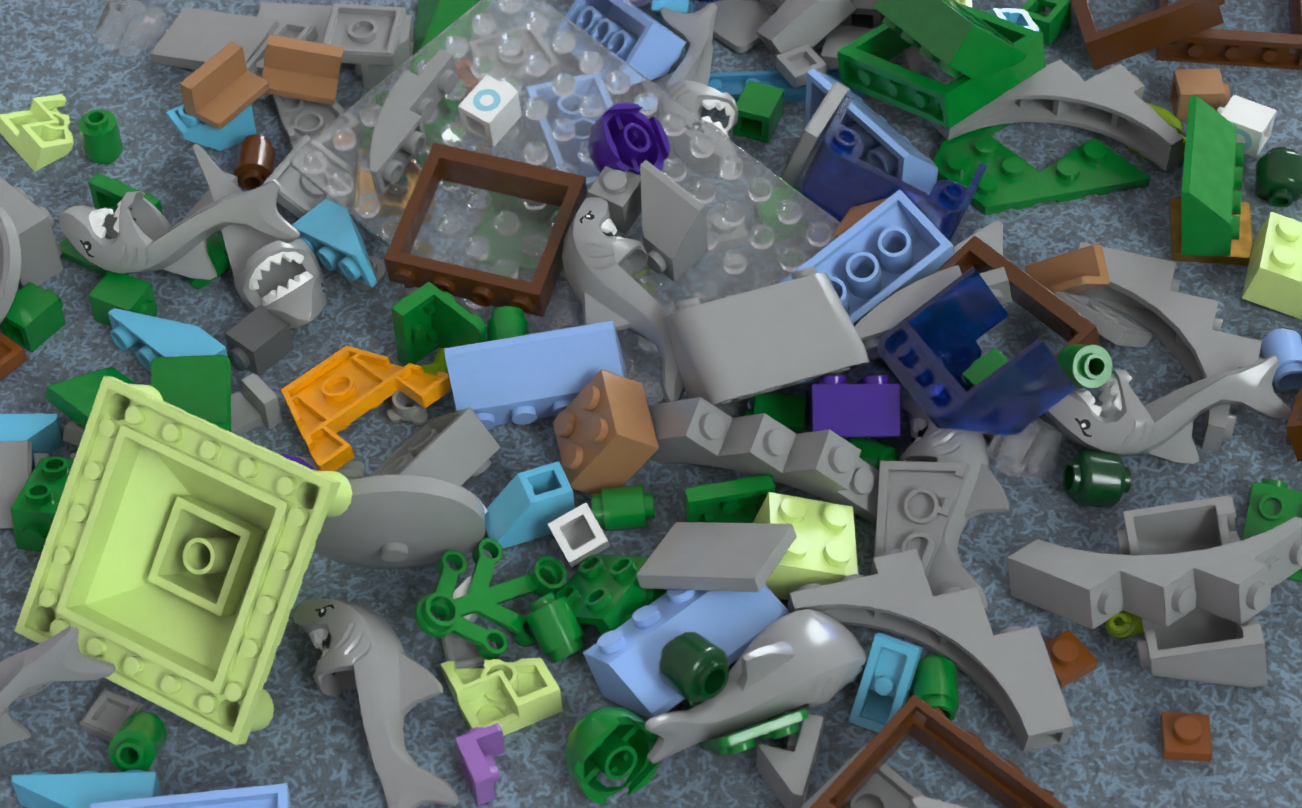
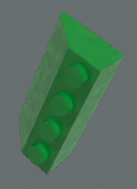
M877 0L873 6L885 16L882 23L900 33V37L908 43L920 48L919 52L939 63L938 67L955 78H958L962 73L973 80H977L1020 63L1028 55L956 0Z
M1189 96L1181 190V255L1231 256V240H1239L1240 216L1233 215H1241L1242 191L1234 190H1242L1243 167L1236 166L1244 165V143H1236L1237 127L1198 96Z

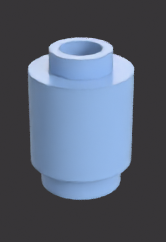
M1275 329L1261 340L1260 348L1263 359L1275 355L1279 360L1272 383L1275 384L1278 390L1300 389L1302 386L1301 336L1293 330Z

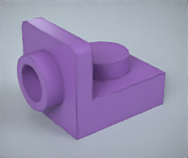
M498 723L487 727L473 728L465 733V735L455 738L457 760L477 806L495 800L494 783L500 781L499 772L493 759L494 756L505 753L503 731Z

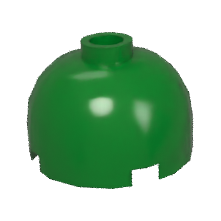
M601 707L590 711L574 725L568 734L564 747L566 770L573 782L588 799L600 805H608L604 799L628 785V796L645 787L656 773L659 762L653 764L647 758V755L658 739V735L645 728L647 721L625 708ZM601 770L612 780H620L627 776L628 778L623 786L606 787L597 780L596 774Z

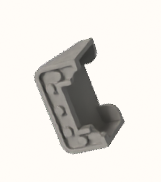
M810 267L792 273L793 280L702 304L699 297L676 303L674 305L676 312L664 318L687 398L701 397L712 405L719 407L814 379L817 381L821 376L848 374L869 363L865 346L827 273H817L816 267Z
M1232 495L1123 511L1125 529L1117 530L1121 555L1175 554L1210 549L1240 541L1235 527L1236 511ZM1196 607L1168 627L1141 617L1145 639L1137 640L1141 668H1151L1152 676L1244 688L1267 686L1265 642L1261 624H1258V619L1255 616L1243 624H1238Z

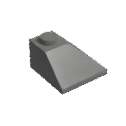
M645 160L640 164L643 242L648 253L647 265L655 273H663L675 282L708 253L706 207L654 165Z

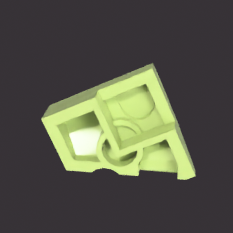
M62 94L33 98L31 108L27 111L0 114V134L34 171L66 156L72 150L74 141L72 132L68 130L70 125L69 115L60 114L57 107L65 106L66 98Z
M524 658L515 662H504L500 659L484 660V668L456 669L455 661H447L441 664L442 673L470 730L498 723L504 736L563 711L560 688L542 658Z

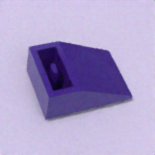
M821 376L805 392L809 432L831 430L842 438L900 437V384H889V376H863V379H860V382H857V384H846V376Z

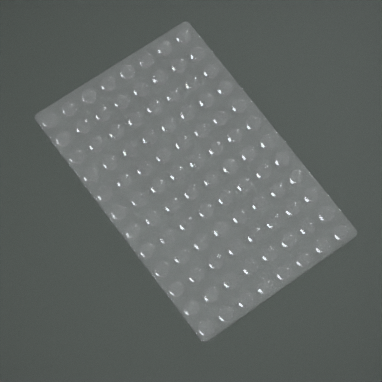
M543 0L479 1L296 150L289 158L291 166L333 202L347 208L351 217L389 247L433 143L586 176L588 191L600 174L593 164L588 150L591 127L612 105L621 102L636 103L643 107L639 112L643 113L648 119L654 116L667 134L670 152L669 157L664 160L663 165L665 166L661 172L706 207L708 253L675 282L664 273H655L647 263L641 273H633L631 276L657 300L669 315L676 312L674 305L684 300L699 297L702 304L780 283L834 241L833 233L840 224L839 221ZM440 49L445 50L454 56L458 74L456 86L451 93L445 94L436 105L432 117L428 121L423 122L427 136L423 151L418 156H413L405 166L400 180L396 184H391L386 192L381 195L375 190L370 171V149L377 118L383 104L405 70L419 76ZM486 74L498 81L510 83L518 91L522 116L494 147L462 129L458 105ZM441 180L410 254L532 282L561 207ZM642 212L627 234L617 231L615 237L619 236L638 240L644 245ZM562 267L544 316L540 317L524 313V317L528 320L529 334L585 325L583 306L568 286L564 267ZM453 296L456 302L469 313L477 314L484 321L486 328L487 321L491 318V312L499 308L494 305L488 307L480 306L471 300ZM627 329L616 331L625 358L627 378L643 384L648 405L664 403L666 398L662 391V359L656 345L641 335Z

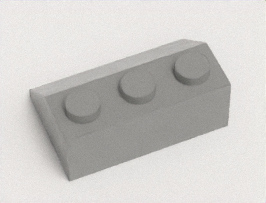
M469 407L428 419L369 476L416 475L444 480L462 487V484L470 477L474 478L480 475L491 465L492 462L489 458L500 446Z

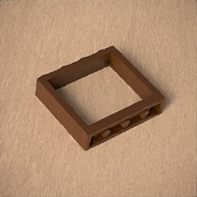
M1071 0L1095 70L1224 23L1219 6L1225 4V0H1181L1098 31L1088 0Z
M1154 0L1155 10L1168 6V0ZM1288 0L1291 34L1209 28L1157 47L1156 60L1302 70V0Z
M433 143L384 257L389 280L404 284L405 288H420L427 282H430L442 292L446 291L452 296L471 300L480 306H512L520 308L526 314L544 317L563 267L562 252L565 236L580 206L588 198L586 176ZM441 180L561 207L532 282L410 254Z
M976 235L936 271L939 272L959 265L962 277L966 278L1004 267L1009 280L1012 300L1068 342L1061 350L1072 344L1100 346L1097 326ZM903 349L885 353L877 359L886 369L891 371L896 367L905 374L903 379L912 390L921 392L925 390L927 393L938 395L956 405L976 422L984 439L994 447L1003 442L1039 407L1034 401L1003 426L993 416L990 419ZM1061 350L1029 380L1035 397L1045 387H1060L1063 384L1055 369V362Z
M915 694L810 807L844 808L909 736H912L1007 808H1068L1053 797L1054 792L1039 787L1024 776L1016 764L1009 760L1001 759L985 747L978 736L969 731H963L947 719L942 710L938 707L936 709L932 708Z

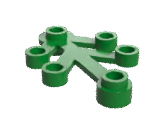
M486 538L472 551L475 568L466 595L454 599L452 597L457 579L465 572L467 561L460 552L448 550L436 563V571L439 578L434 593L423 596L415 606V621L419 628L429 636L443 638L453 633L476 644L477 651L483 658L487 660L497 659L508 647V640L505 634L498 629L486 630L463 617L474 613L512 631L513 638L519 645L523 647L532 646L537 641H534L536 640L534 636H529L524 631L523 627L530 629L524 616L499 604L531 593L539 596H545L551 592L555 594L567 580L566 569L556 558L544 556L534 563L528 570L527 575L489 587L494 567L501 560L503 550L497 541ZM483 549L487 550L492 555V558H488L483 553ZM446 561L452 562L456 570L451 569ZM432 613L436 614L440 620L436 619ZM487 639L493 641L496 644L497 649H493L492 647H490V645L487 642Z

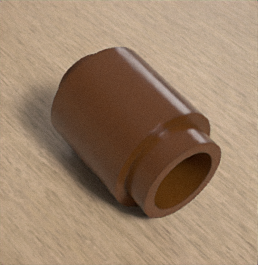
M256 134L249 135L238 145L234 175L237 176L238 185L241 188L252 190L260 187L273 173L275 150L268 138Z

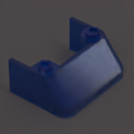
M846 95L792 200V207L795 213L803 220L833 234L851 207L889 198L900 189L932 224L951 241L987 166L980 163L966 187L951 180H942L937 182L930 194L858 159L863 149L862 139L855 131L841 124L853 98Z
M974 266L886 332L877 345V352L931 422L941 429L999 436L1015 435L1022 432L1031 422L1076 389L1040 338L972 389L961 378L963 376L962 373L976 359L980 358L982 350L976 340L1009 316Z

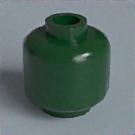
M1287 147L1272 148L1265 155L1261 156L1256 163V194L1261 199L1269 200V204L1275 207H1288L1293 202L1302 198V156L1297 154L1295 150Z
M1081 450L1072 460H1068L1064 467V491L1066 494L1071 495V498L1077 505L1114 507L1121 500L1123 493H1127L1131 486L1130 469L1124 467L1121 457L1115 453Z
M685 632L670 640L662 649L659 661V675L665 685L691 702H702L717 696L723 691L729 679V661L724 650L696 632Z

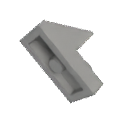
M808 714L809 718L803 720L801 731L790 735L787 750L763 744L757 746L756 768L785 808H801L805 804L822 742L824 717Z

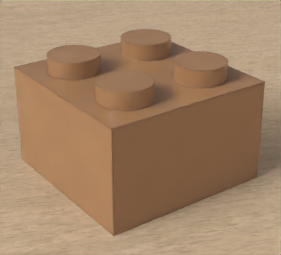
M602 369L581 389L574 400L553 421L564 473L572 489L588 494L602 493V488L623 486L659 449L643 384Z

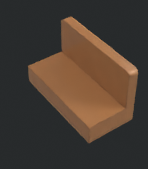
M268 34L262 78L266 79L269 83V89L265 94L329 105L335 104L344 47Z
M231 41L180 83V88L187 114L217 129H222L269 89V83L266 79L247 71L243 47Z
M1093 244L1025 266L1026 274L1053 294L1059 291L1080 294L1110 285L1102 245Z

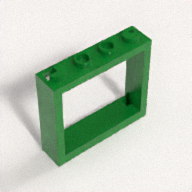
M961 4L1028 55L1024 61L980 79L973 80L966 75H962L946 85L889 62L890 59L902 53L904 49H908L913 45L901 38L900 33L883 23L837 51L841 83L949 129L1046 67L1043 33Z

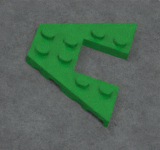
M1011 123L980 128L950 140L944 138L933 160L938 167L937 180L983 215L1001 213L1007 209L1019 210L1033 207V204L1049 201L1059 203L1083 199L1090 194L1106 195L1110 194V191L1136 186L1146 188L1150 182L1148 175L1094 137L1040 172L992 137L993 134Z

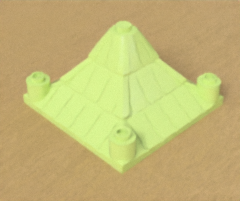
M103 376L15 632L40 644L69 626L76 627L79 631L78 644L82 654L115 665V672L111 676L104 678L234 745L245 744L250 732L264 729L273 718V700L269 693L263 689L264 683L267 681L277 647L280 645L290 611L295 604L302 584V578L307 571L325 518L340 516L348 509L352 499L351 485L347 478L339 472L314 471L204 419L189 414L163 401L159 391L152 386L128 384L115 377Z

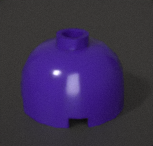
M629 102L614 104L591 127L588 150L593 164L600 173L607 166L614 170L632 172L641 176L640 164L645 160L660 171L665 166L663 165L664 160L669 157L670 152L667 134L654 116L648 119L643 113L639 112L643 108L640 105Z

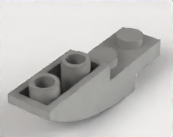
M440 49L419 76L405 70L386 98L377 118L370 149V171L376 193L383 196L392 184H396L400 180L404 168L411 159L423 151L427 141L423 122L428 121L432 117L436 105L445 94L453 91L458 80L453 54Z
M959 265L922 278L894 293L877 305L855 325V329L865 346L868 359H878L885 353L905 347L916 348L923 345L926 341L936 339L933 324L954 322L964 315L981 310L992 311L998 309L1003 304L1012 302L1005 268L1001 267L963 278Z

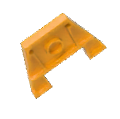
M346 345L282 388L281 392L318 471H336L355 458L351 445L338 436L337 432L347 429L353 421L369 410L380 406L385 399L398 390L422 407L427 408L450 392L452 387L448 373L438 371L436 376L424 373L422 366L408 363L404 367L390 363V359L387 356Z

